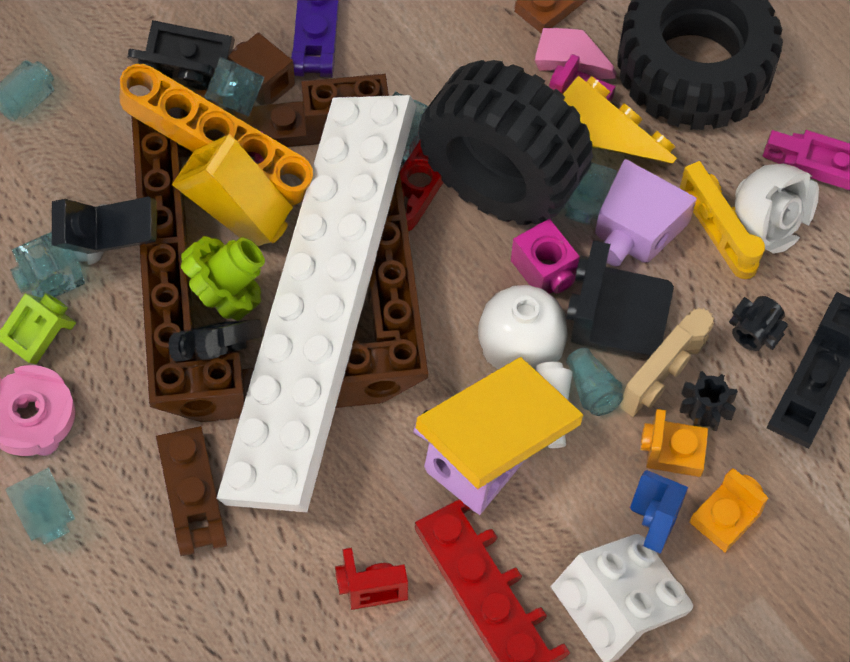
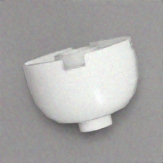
M784 163L762 166L739 184L735 194V212L748 234L760 237L765 244V249L773 254L784 252L799 240V236L792 234L798 230L801 223L809 226L819 197V186L817 182L810 179L812 175Z
M530 285L512 286L496 293L486 303L478 325V339L483 348V355L487 362L496 369L504 367L519 357H522L535 370L538 364L557 362L563 354L568 335L565 312L559 302L543 289Z

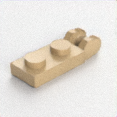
M698 307V309L690 311L689 315H686L626 385L620 404L623 411L634 417L643 405L651 408L663 393L665 385L662 383L668 375L672 374L674 377H677L689 362L690 354H698L703 345L706 344L709 338L708 333L714 324V317H712V313L709 310Z

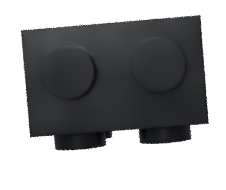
M152 20L146 50L129 49L127 58L135 64L151 66L171 79L175 77L186 81L187 86L194 89L211 90L212 85L225 88L229 70L228 56L233 51L235 39L229 35Z
M593 240L589 257L581 255L577 268L575 282L583 283L581 294L572 293L566 319L574 321L571 342L649 359L663 343L674 286L669 280L606 267L611 244Z

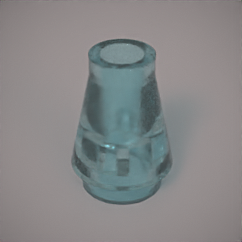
M588 348L577 349L568 356L566 363L573 372L572 376L582 407L585 410H590L595 416H602L615 410L623 400L621 382L593 356Z

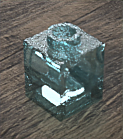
M52 232L11 249L17 266L10 269V272L21 294L29 290L31 295L43 298L45 293L57 297L85 284L79 261L73 250L51 246Z

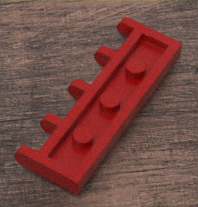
M458 499L415 522L416 533L495 662H559L570 654L565 644H561L550 651L548 650L534 627L547 618L546 613L542 607L527 614L525 613L510 589V586L522 578L521 573L517 568L510 569L503 574L500 573L485 549L493 544L498 537L493 529L486 530L479 535L475 533L464 513L471 510L466 504Z

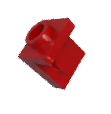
M352 547L342 549L343 565L335 566L339 595H349L351 610L408 600V579L405 564L393 566L391 563H377L369 566L363 572H356Z

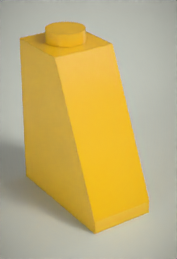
M229 134L194 150L172 183V186L239 238H247L257 246L275 243L287 229L288 223L285 219L293 207L237 140Z

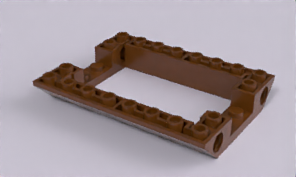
M386 73L301 81L303 101L224 108L223 110L255 129L262 131L265 135L286 147L320 144L332 99L334 97L389 96ZM216 89L193 91L218 106ZM174 107L167 111V114L176 119H182L188 115L184 109ZM131 116L136 198L151 197L157 201V239L154 243L139 245L149 405L151 408L198 422L239 419L254 368L242 369L239 352L199 361L196 360V349L192 359L186 361H173L171 355H169L168 343L171 335L194 328L192 295L189 286L190 277L181 269V254L188 248L184 194L172 186V183L182 170L181 157H189L193 152ZM209 130L204 133L212 141L225 136L219 130ZM400 170L368 285L375 342L359 344V340L353 341L336 408L381 404L428 379V367Z

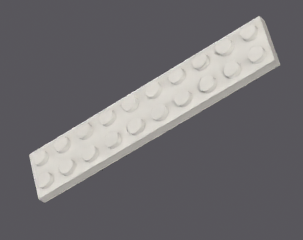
M410 95L334 97L332 99L312 168L313 178L304 195L218 491L217 499L226 506L308 512L417 106Z

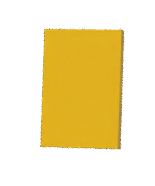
M519 357L418 416L415 428L470 483L479 489L580 426L583 414L522 357Z

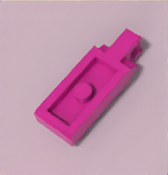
M774 130L771 131L764 149V158L778 164L784 163L794 166L812 175L810 177L812 179L850 190V143L809 130H805L804 134L793 133L792 136Z

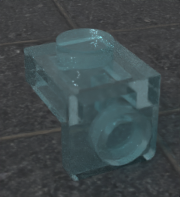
M592 162L588 173L563 207V209L567 210L565 217L587 225L590 224L591 218L598 220L600 209L618 171Z
M49 467L5 489L31 541L40 537L43 544H47L70 532L66 523L74 520L75 517L69 509Z

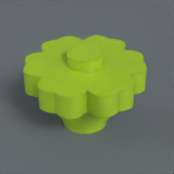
M203 236L181 254V269L191 278L189 281L191 290L205 306L216 307L223 318H232L239 321L261 303V288L254 279L260 275L265 259L261 250L251 240L241 237L237 241L231 240L224 245L219 239Z

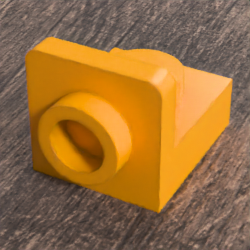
M656 409L653 423H644L640 450L648 451L646 468L701 477L704 470L708 428L665 421L666 410Z
M731 468L725 475L722 485L691 516L689 523L726 553L761 516L768 501V496L754 478L749 475H742L734 468Z

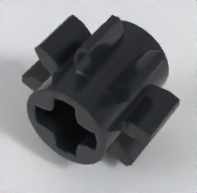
M758 296L753 303L744 297L733 310V317L729 321L731 325L735 326L732 330L735 340L741 346L751 351H759L764 344L773 350L785 335L784 331L788 327V323L782 321L785 317L783 308L775 300L766 296Z
M701 371L696 385L691 382L684 383L681 394L686 399L682 401L679 411L684 414L689 413L693 421L692 426H710L713 431H717L721 417L726 420L733 419L736 408L731 403L735 401L738 391L737 389L728 388L724 381L725 375L721 374L718 377L706 376Z

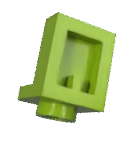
M25 293L1 328L0 342L26 362L37 365L61 327L72 330L77 322L65 314L68 307L52 295L45 293L43 298Z

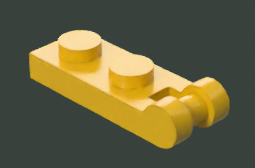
M700 161L686 166L680 189L697 198L693 213L736 277L741 279L754 277L765 250L763 240L756 235L748 234L737 217L735 207H730L722 195L719 181L713 174H708Z

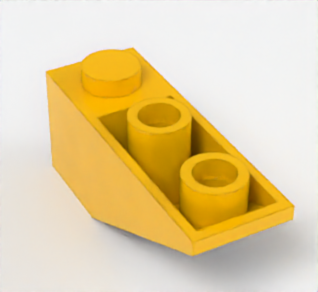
M578 75L563 93L565 96L564 101L569 106L576 108L580 114V122L587 125L592 147L673 164L677 159L671 154L676 147L657 130L650 136L638 125L643 119L625 103L619 109L606 99L610 91L594 77L591 76L585 81Z

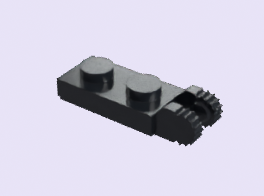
M260 319L216 322L173 333L168 343L169 355H171L173 361H186L192 359L196 349L198 357L205 360L218 358L219 355L228 354V351L246 349L248 340L263 337Z

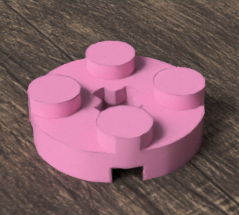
M24 365L14 368L15 373L7 375L2 380L0 378V449L18 456H32L35 454L46 456L52 454L58 448L59 442L68 435L74 423L75 405L70 390L56 372L46 367ZM29 402H35L38 412L36 415L31 416V418L23 419L21 414L16 412L18 408H26Z

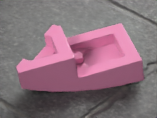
M543 28L535 56V63L539 71L555 70L558 65L564 67L571 54L580 57L578 71L597 79H616L617 73L612 63L583 30Z

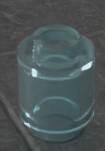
M24 60L0 82V112L13 122L20 116L25 118L54 92L51 84L54 77L51 72L39 61L31 63L28 60Z

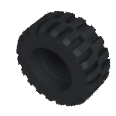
M631 0L624 17L617 56V67L621 70L619 77L623 86L627 90L630 89L629 96L638 106L644 104L647 106L645 112L656 119L659 116L668 119L667 124L679 127L680 123L690 125V130H704L705 125H712L713 129L728 126L730 119L734 123L746 118L750 111L757 109L764 101L766 93L770 90L783 45L780 20L777 16H774L775 9L768 0ZM680 36H701L722 45L732 57L714 63L696 62L680 56L666 42Z
M480 60L459 67L422 114L421 121L419 122V139H421L422 152L424 155H428V164L433 171H438L442 176L441 181L448 188L452 187L459 193L458 196L467 203L470 201L478 206V210L487 215L492 213L499 220L505 222L514 220L518 225H529L532 223L535 225L556 217L592 165V141H590V132L587 125L580 122V114L576 108L569 106L564 101L565 96L557 89L552 90L544 84L545 80L536 74L531 76L524 72V68L514 64L505 66L503 61L490 60L485 62Z

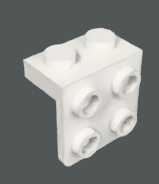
M634 534L580 553L550 586L603 662L618 660L643 633L684 617L693 609V603L685 593L682 585L673 577L656 551L643 546L645 538L640 534Z

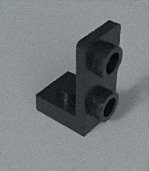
M144 197L98 207L68 199L52 201L51 246L92 254L154 243L157 239V201L154 198Z

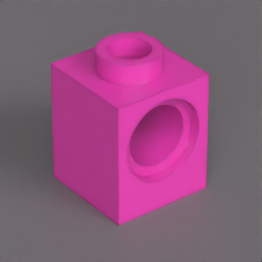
M547 219L513 238L511 262L530 286L543 289L548 294L552 292L558 294L567 290L575 282L580 256L551 219ZM540 260H551L555 264H544Z

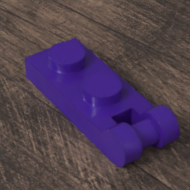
M297 0L294 42L291 55L294 63V76L304 77L305 73H320V77L333 78L339 0Z

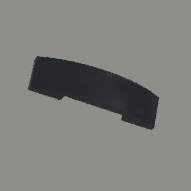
M839 292L835 293L815 336L767 425V429L808 449L850 368L849 297Z

